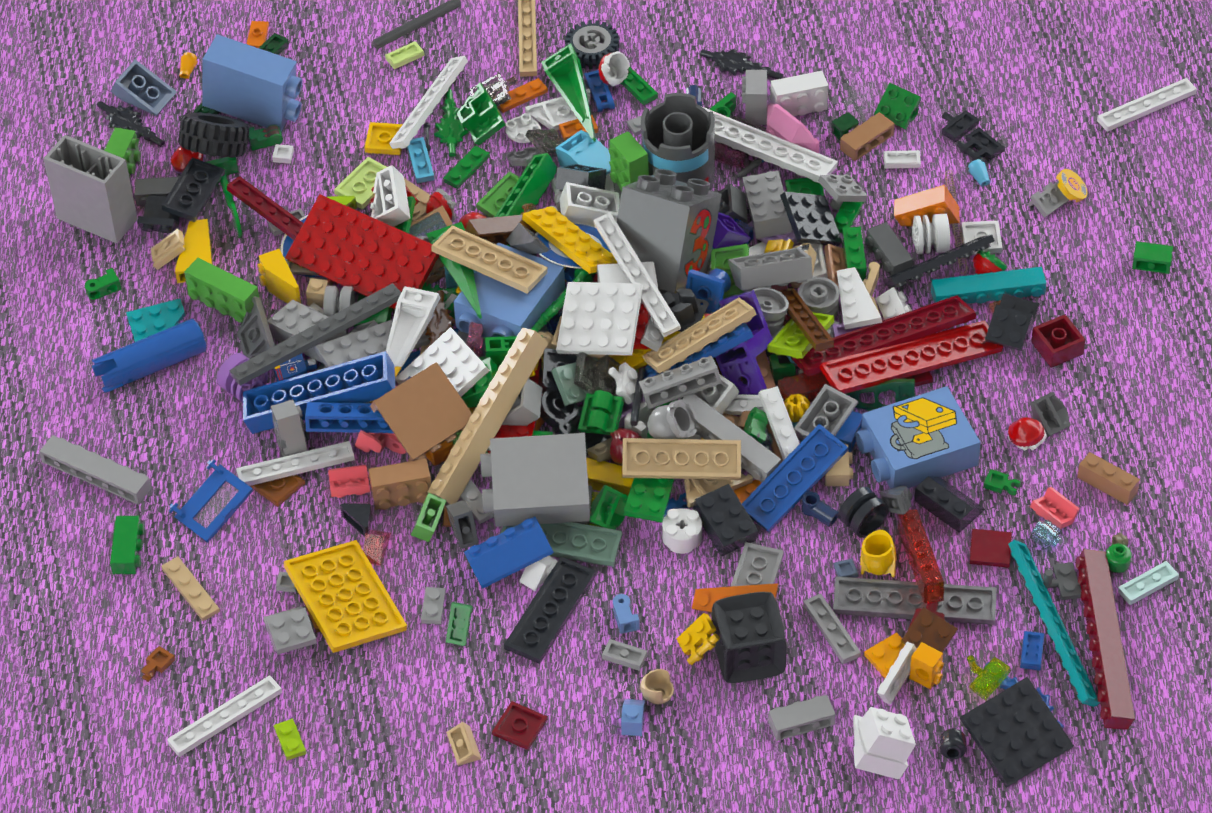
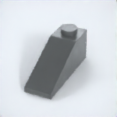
M518 223L506 239L510 244L509 247L531 255L545 253L549 250L531 230L521 223Z
M900 485L879 492L881 499L889 506V512L905 514L912 506V494L910 489H907V486Z

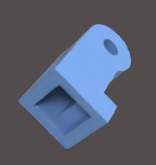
M625 594L616 595L613 598V612L620 634L640 630L638 614L632 615L630 610V598Z

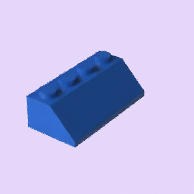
M536 517L524 520L515 527L506 529L497 536L488 538L479 545L470 547L464 553L481 588L484 589L554 552Z

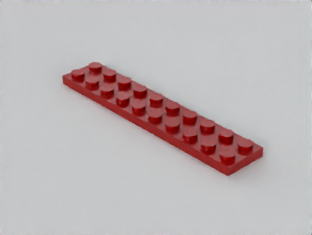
M983 320L930 334L907 343L821 363L820 370L832 388L846 394L876 386L888 380L902 379L1002 352L1003 346L985 341L989 325Z

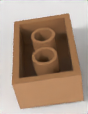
M426 458L368 469L375 510H386L399 505L407 506L415 502L423 503L431 487V476Z

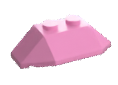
M770 103L767 105L766 133L819 153V141L813 137L802 122L778 104Z

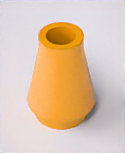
M186 52L181 56L180 78L189 79L198 63L195 54Z

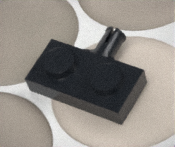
M966 110L955 117L945 112L942 118L949 123L942 128V134L953 142H957L979 124V119Z

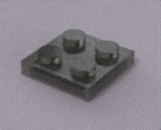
M554 129L528 130L525 135L541 154L548 153L550 157H557L555 148L565 141L558 131Z

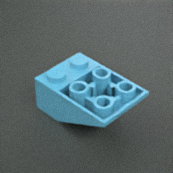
M580 130L555 148L559 166L579 164L607 169L606 175L611 172L609 150L599 140L596 139V142H594L587 132Z

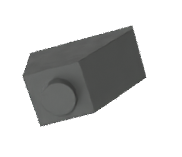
M462 500L447 505L449 522L460 549L478 544L473 513L466 501Z

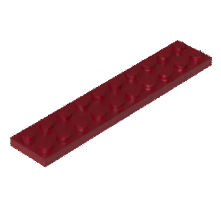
M956 295L883 320L882 323L872 324L833 337L834 347L827 348L824 351H816L812 347L803 358L791 357V359L808 377L822 372L820 370L821 363L907 343L945 329H950L953 326L976 319V312Z

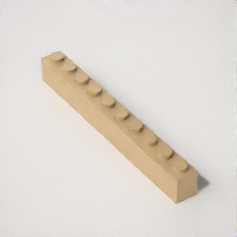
M522 328L518 333L504 361L499 366L493 380L489 383L486 392L480 399L460 437L432 482L428 493L445 499V505L456 503L480 463V454L486 453L490 446V439L494 438L547 347L549 342L535 330Z

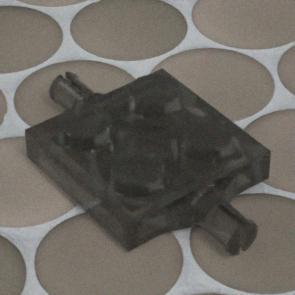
M498 73L481 84L497 107L511 99L508 92L509 87L518 82L515 76L505 81L502 75ZM476 86L469 89L471 97L478 89Z

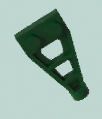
M892 379L876 386L846 393V395L858 401V404L855 406L856 408L872 411L887 406L879 401V394L883 391L893 390L896 402L915 397V379ZM873 392L874 403L861 402L860 394Z

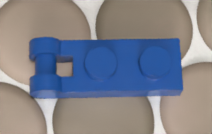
M599 70L584 73V79L588 89H590L597 112H603V109L608 108L609 110L615 109L607 84L603 83L600 79Z

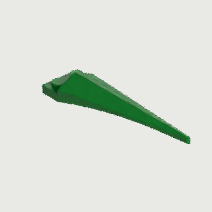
M570 43L541 63L544 71L591 139L596 142L580 59Z
M462 222L452 224L465 231ZM452 225L427 233L429 242L434 244ZM439 255V260L457 283L477 316L481 319L482 315L473 269Z

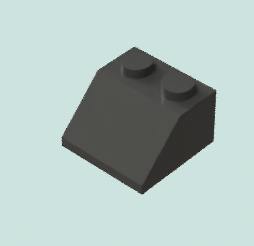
M731 184L719 191L718 193L722 194L719 213L731 216L739 226L747 222L746 194Z

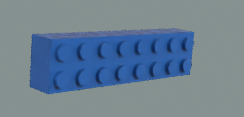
M384 351L243 391V421L250 432L255 434L274 428L271 406L292 399L295 405L301 409L302 417L300 418L302 420H305L307 402L366 403L376 400L395 388L394 364L388 353Z

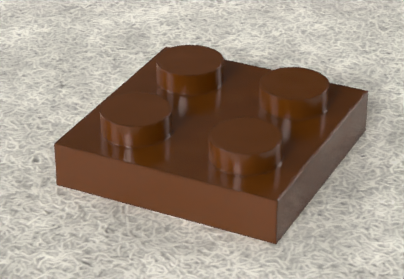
M923 607L901 642L905 645L907 642L912 643L916 648L923 642L943 653L957 633L958 628Z

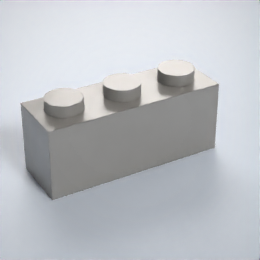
M823 695L815 696L802 702L797 701L788 706L776 707L768 712V722L776 741L835 725L836 714L828 696Z

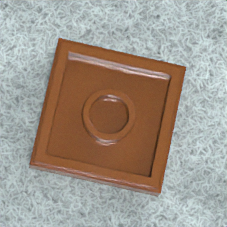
M296 474L251 485L250 487L279 507L305 485V480Z

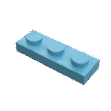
M424 137L412 139L407 149L416 182L422 183L435 180Z

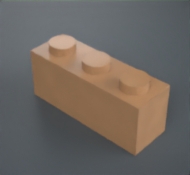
M879 112L875 116H871L863 124L856 126L848 134H844L840 138V150L856 161L894 135V123Z
M1091 452L1079 464L1077 478L1126 505L1138 493L1139 478Z

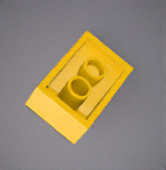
M280 249L259 255L260 263L257 264L260 274H262L259 276L261 285L263 287L266 286L268 292L285 303H289L292 300L301 303L299 286Z

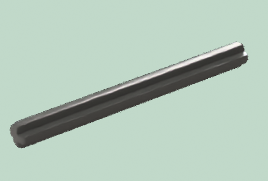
M449 0L379 36L372 41L373 46L379 49L460 7L461 0Z

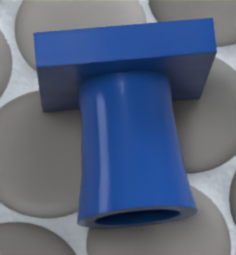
M691 269L688 272L686 289H691L697 299L706 300L709 303L705 313L712 314L721 308L719 301L723 299V294L731 287L729 275L721 269H713L708 274Z

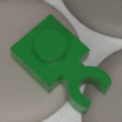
M990 469L983 488L1002 494L1003 490H1006L1008 494L1016 496L1017 489L1013 487L1020 488L1021 482L1017 479L1008 480V474Z

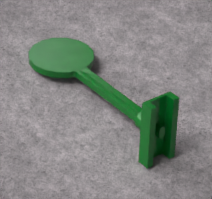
M224 157L207 161V163L225 169V175L220 184L227 206L232 213L237 236L240 239L242 238L241 225L233 196L227 191L228 181L226 178L227 175L239 173L236 157Z

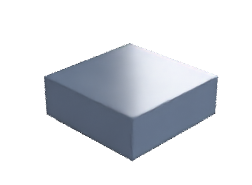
M853 558L833 563L837 577H858V571Z

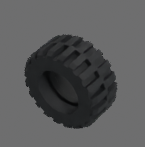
M191 112L184 114L181 118L178 142L182 148L205 155L240 157L246 153L250 129L247 123L238 119L211 113Z

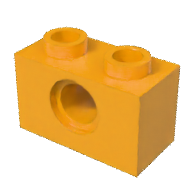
M922 642L911 656L909 679L930 690L934 684L938 685L943 677V674H941L944 662H942L943 653Z

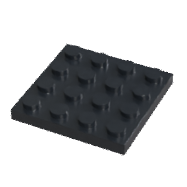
M1028 677L959 718L1006 788L1074 747Z

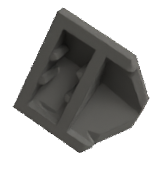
M1050 392L1030 403L1033 418L1042 424L1048 437L1071 426L1068 411L1064 403L1055 396L1054 392Z

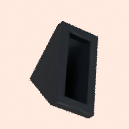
M342 503L340 505L341 516L366 539L369 538L372 519L371 504Z

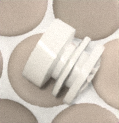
M934 214L932 223L929 222L927 215H923L922 221L920 216H914L912 240L917 254L923 253V247H925L927 254L930 253L931 245H934L936 253L950 250V228L947 214Z

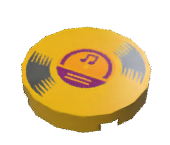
M1063 169L1057 174L1058 187L1064 196L1069 200L1074 199L1076 202H1081L1086 198V185L1075 172L1070 169Z

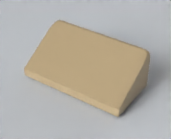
M461 722L446 732L458 766L481 760L469 725Z

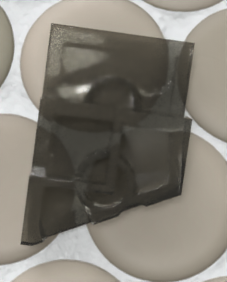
M580 352L577 354L574 384L591 394H594L597 390L611 393L613 396H618L616 394L617 385L615 378L608 371L614 367L619 372L621 364L609 355H605L596 361L586 353Z

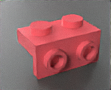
M366 465L328 470L331 497L342 498L346 495H363L370 492Z
M1052 487L1047 488L1045 495L1033 500L1030 508L1037 515L1046 519L1053 527L1059 530L1071 525L1079 512V508Z

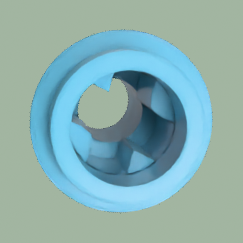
M980 159L972 161L968 166L969 173L981 187L989 185L991 181L985 163Z

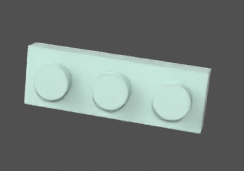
M1165 561L1118 587V593L1129 605H1132L1176 581L1179 574Z

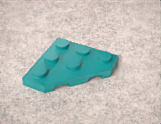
M181 299L126 312L134 341L136 342L177 325L180 320L182 321L185 317V311Z

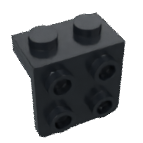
M152 195L147 197L144 216H138L137 222L143 231L170 234L179 228L180 217L162 210V204L167 197Z

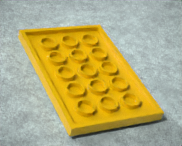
M357 540L284 561L286 572L333 653L407 630L406 622Z

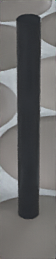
M642 367L638 368L630 419L631 426L638 425L642 398L639 381L644 380L645 369Z

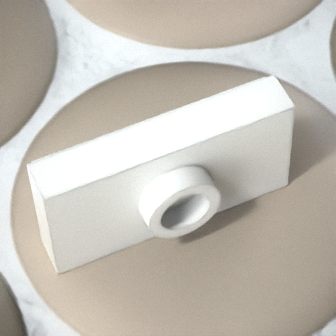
M920 150L883 152L884 169L921 168Z

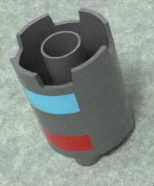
M686 93L666 94L663 103L653 107L650 111L648 108H645L641 115V146L648 153L649 176L654 175L656 169H666L677 174L676 180L687 183L688 179L705 180L710 183L709 190H711L715 181V118L713 111L708 112L698 105L694 95Z

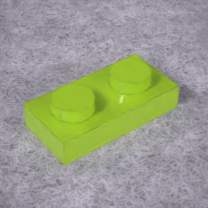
M293 718L273 725L287 761L307 754Z

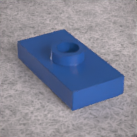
M1024 631L1020 668L1041 670L1045 633Z

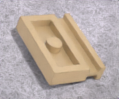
M179 229L175 230L151 248L152 261L154 262L153 267L157 270L185 251L182 231Z

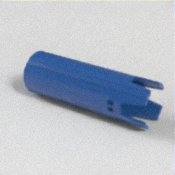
M189 319L92 359L94 363L92 369L95 377L101 376L104 384L102 390L104 393H107L206 352L207 344L199 324L194 319Z

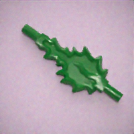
M452 89L446 92L444 107H442L445 115L440 119L441 123H435L438 131L434 133L435 137L441 138V143L447 144L449 157L456 156L457 142H462V137L469 133L458 119L457 112L460 108L455 107L456 103L453 99Z
M583 269L572 282H583L589 273ZM566 289L541 314V317L538 318V321L531 330H535L538 333L564 305Z

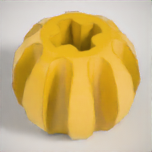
M792 394L784 400L790 420L794 423L800 421L811 405L809 400L801 394Z

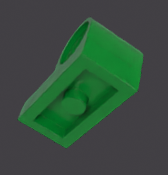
M730 92L709 110L731 118V113L736 108V95Z

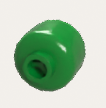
M1118 543L1108 547L1106 557L1109 570L1114 573H1123L1129 569L1132 559L1130 548Z

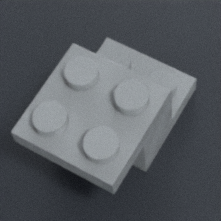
M302 606L263 617L274 652H277V655L317 644L308 614Z

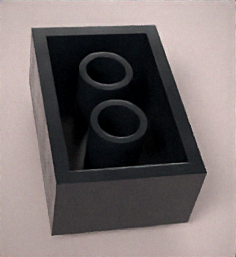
M729 484L694 500L693 510L699 513L702 527L721 556L744 547L745 542L752 543L756 541L758 529Z

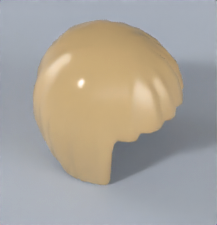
M655 669L642 678L640 690L647 701L653 704H664L671 699L674 688L668 671Z

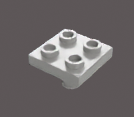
M820 175L818 182L833 197L830 202V206L833 209L839 210L843 202H865L868 195L850 175Z

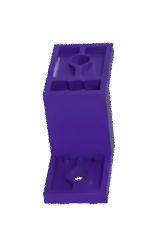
M752 290L719 301L722 308L739 297L752 306L757 314L750 321L746 322L754 337L715 357L722 376L735 384L739 390L738 395H758L760 391L767 389L755 357L767 349V345L773 339L756 294ZM741 376L747 379L748 385L741 382Z

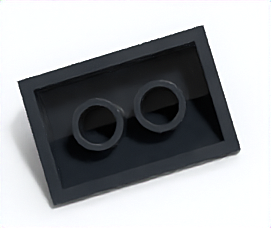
M928 476L915 487L914 501L958 533L964 530L985 510V508L941 477Z

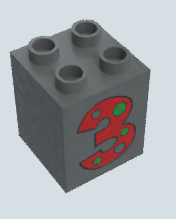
M656 169L654 175H640L637 182L622 187L616 223L641 262H654L658 288L676 293L677 289L686 288L688 272L691 269L708 274L722 194L709 190L710 183L705 180L688 179V182L684 183L676 180L677 174L666 169Z

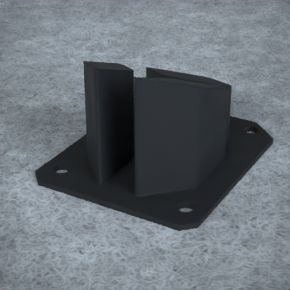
M677 289L678 294L672 292L662 294V297L680 324L681 329L678 330L680 332L702 320L709 305L706 300L697 299L691 289Z

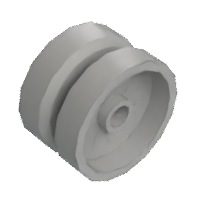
M813 277V279H807L806 282L800 285L798 294L812 312L836 317L839 309L840 291L832 280L825 277Z
M326 286L323 302L324 315L330 317L355 304L353 286H343L340 295L336 286Z
M767 287L753 289L770 333L778 332L783 326L784 317L787 313L789 304L787 298L775 289Z

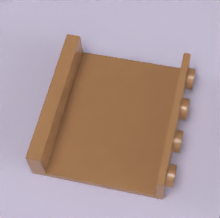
M437 362L373 401L370 406L374 413L379 411L410 456L408 461L426 458L425 454L429 451L434 453L439 450L443 442L447 441L449 443L458 437L456 434L464 430L472 415Z

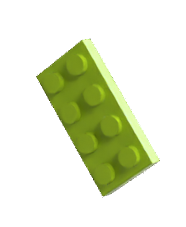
M812 312L826 331L834 323L833 315ZM792 319L767 345L768 352L791 356L797 359L803 358L813 347Z

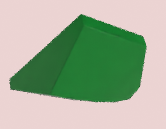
M604 485L592 502L590 522L603 528L616 530L624 521V509L628 495Z

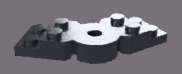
M545 348L542 354L538 385L542 387L543 394L540 417L544 422L555 427V435L585 433L587 457V449L609 438L602 434L580 432L578 430L583 407H578L577 403L565 406L551 372L554 368L581 361V355L558 354L555 349Z

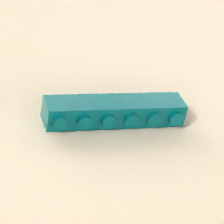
M1042 267L933 279L931 282V294L934 303L957 295L966 304H983L987 301H1001L1003 293L1018 298L1045 295L1047 282Z

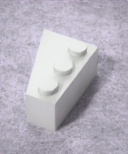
M392 165L377 172L373 190L375 194L374 202L370 206L372 209L371 217L394 227L410 219L404 176Z

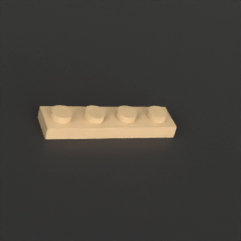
M178 556L161 565L163 572L202 621L220 612L219 607Z

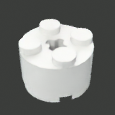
M670 509L662 522L663 543L671 551L680 554L689 553L701 544L702 521L697 511Z

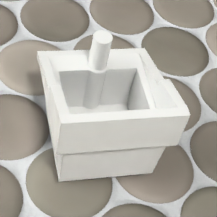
M870 707L863 717L854 715L855 746L853 750L855 768L900 779L908 767L907 759L916 745L907 717Z

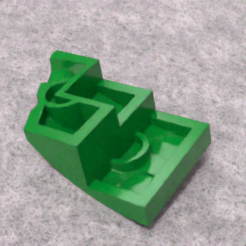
M481 83L476 86L478 89L472 97L469 96L465 104L457 112L461 124L470 132L477 145L482 144L506 125L498 108Z

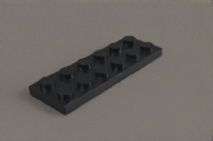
M993 235L978 237L883 279L885 286H892V288L907 284L906 280H916L923 277L924 272L932 273L941 269L940 265H950L957 262L956 258H966L973 255L974 250L975 252L982 251L991 247L990 243L995 241Z
M560 557L504 643V649L540 664L596 577V571Z

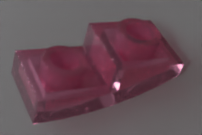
M715 143L716 161L731 167L744 168L745 152L729 151L728 145Z

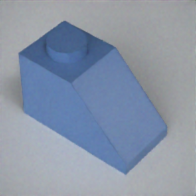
M624 700L621 718L622 735L642 736L645 700Z

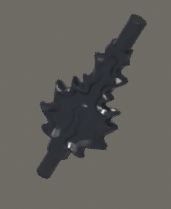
M702 49L700 52V56L712 59L715 62L714 65L719 66L722 73L728 71L736 76L737 72L743 74L746 70H767V78L771 77L778 80L784 76L782 73L772 71L769 67H762L763 63L761 62L753 63L750 60L751 56L743 52H737L736 49L728 52L724 50L721 52H711Z
M102 101L97 103V107L107 114L105 119L109 120V128L116 127L136 131L137 138L142 136L145 140L152 141L160 147L165 144V141L157 137L151 131V128L142 126V119L139 118L142 114L132 111L133 107L123 108L118 106L115 108Z

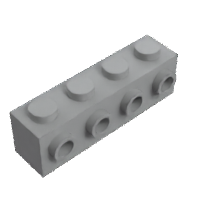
M712 356L701 358L690 364H684L676 369L667 370L662 374L639 381L643 397L649 409L722 383Z

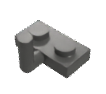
M1072 562L1054 564L1052 567L1053 571L1050 569L1045 571L1044 585L1046 588L1058 587L1061 600L1081 598V590Z

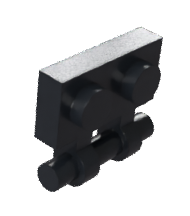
M980 127L966 135L967 143L962 141L957 143V147L960 148L964 155L970 156L972 161L980 159L985 165L987 163L984 159L985 156L992 160L1004 152V146Z

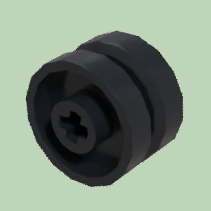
M861 487L851 493L841 505L838 518L847 527H850L852 532L859 538H864L882 525L889 512V506L881 498H877L871 489Z

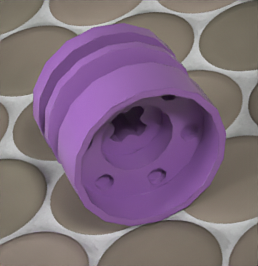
M236 353L227 358L221 365L217 374V384L243 403V391L266 385L268 373L265 372L240 386L233 379L229 370L246 362L249 358L242 353Z

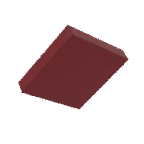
M972 529L969 564L1009 568L1011 549L1008 544L1011 542L1012 532Z
M511 701L494 727L492 735L529 750L547 722L548 716Z

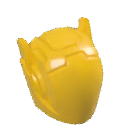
M885 530L872 532L862 542L860 558L862 575L867 571L874 575L891 573L892 577L896 576V548L891 536Z

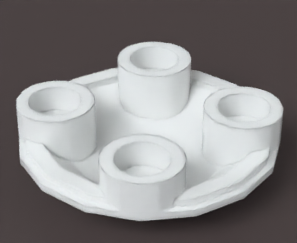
M527 113L506 122L507 136L518 143L533 142L541 133L539 123Z

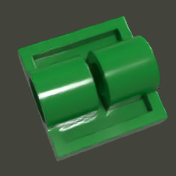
M889 82L874 115L880 112L892 121L894 125L906 130L909 123H912L918 115V105L922 97Z
M597 390L594 394L587 393L578 430L580 432L607 435L618 430L625 399L620 396H613L611 393Z

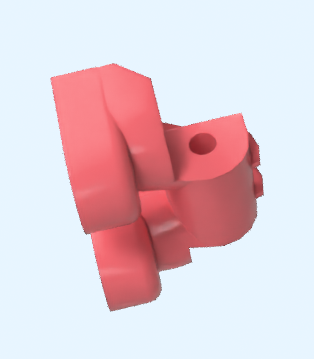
M360 430L354 446L366 453H369L371 450L381 453L385 446L396 453H406V450L394 433H366Z

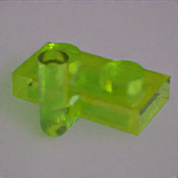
M973 655L967 657L971 671L978 675L969 685V689L986 701L1012 670L1010 666L995 656L984 669L978 666Z

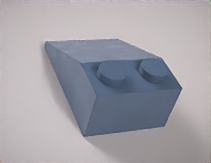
M136 59L114 82L110 91L120 100L155 116L159 114L177 93L176 90Z

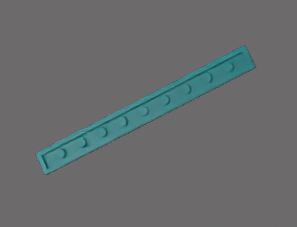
M1017 540L1011 541L1008 544L1012 551L1011 555L1016 560L1019 566L1018 570L1026 581L1025 585L1033 596V603L1041 613L1040 618L1048 628L1047 633L1055 643V650L1061 656L1062 665L1068 671L1070 682L1078 693L1079 701L1092 707L1100 704L1097 694L1052 598L1043 583L1044 581L1027 545Z

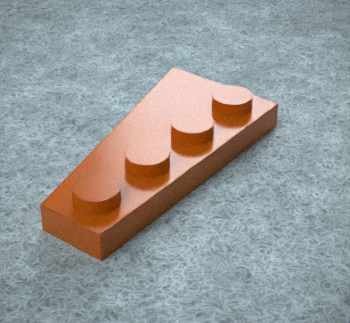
M779 584L695 589L692 609L712 613L714 602L726 597L754 592H771L776 599Z

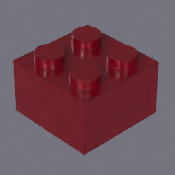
M1066 314L1033 327L1031 343L1052 368L1083 355L1085 338Z

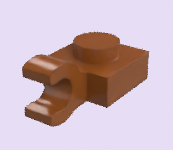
M158 646L146 658L147 665L141 670L144 674L142 679L149 682L155 676L156 671L163 673L175 661V655Z

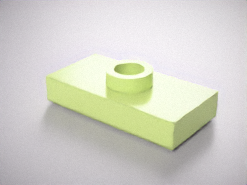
M415 41L386 54L385 58L393 69H397L423 57L424 51Z

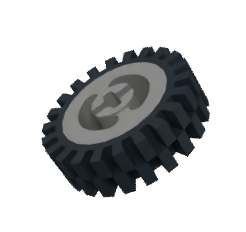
M588 20V24H585L583 21L581 26L578 24L574 25V29L571 27L565 38V47L570 43L572 44L580 59L581 68L589 65V69H593V65H596V69H599L603 56L617 52L620 49L619 35L616 29H612L610 24L607 26L606 22H602L600 25L599 20H596L595 24H592V20Z

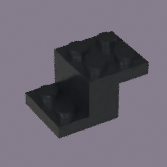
M1003 293L1000 305L996 304L985 341L1022 351L1025 340H1029L1040 304Z

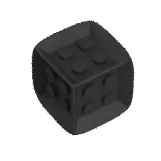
M754 592L726 597L714 602L712 622L716 628L714 633L720 637V640L716 642L715 650L725 681L727 683H741L782 674L786 668L787 645L782 618L774 595L771 592Z

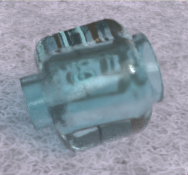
M1040 520L1031 532L1033 534V541L1044 549L1050 548L1051 545L1055 548L1062 539L1059 537L1061 533L1060 528L1049 520H1044L1043 522Z

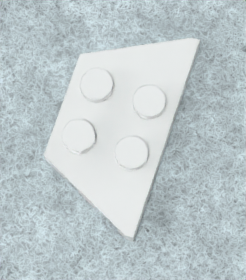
M587 89V90H586V93H587V98H588V103H589V101H590V89ZM563 97L525 107L527 114H530L532 118L552 131L559 130V124L578 119Z

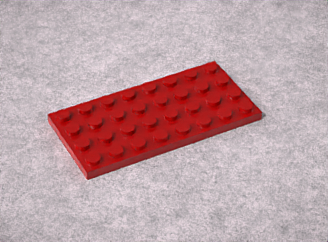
M319 194L285 259L341 286H353L354 292L368 297L392 283L401 292L405 286L421 290L439 254L431 251L433 244ZM397 302L389 306V308L395 310Z

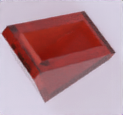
M370 530L365 533L363 552L371 564H382L390 539V532Z

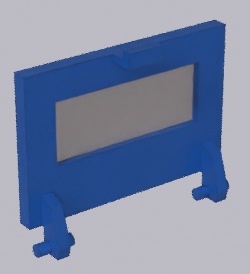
M215 459L209 460L206 467L208 470L213 468L214 472L186 504L179 510L177 508L178 504L175 502L174 505L171 504L169 506L170 509L168 510L170 514L173 511L177 514L174 517L206 542L214 537L254 491L253 488L221 464L219 466L215 465Z

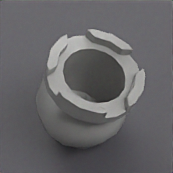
M680 399L671 402L669 405L657 407L652 411L647 422L649 434L654 439H685L694 436L697 429H694V422L697 421V416L689 403L685 404Z

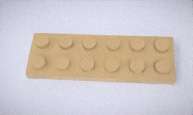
M453 225L432 245V252L527 294L548 273V267Z
M738 297L661 344L657 352L651 350L644 354V361L659 374L665 372L674 364L686 360L689 355L701 351L707 344L716 342L725 333H730L740 324L750 321L753 316L757 315L755 309Z
M623 438L622 478L741 480V440Z

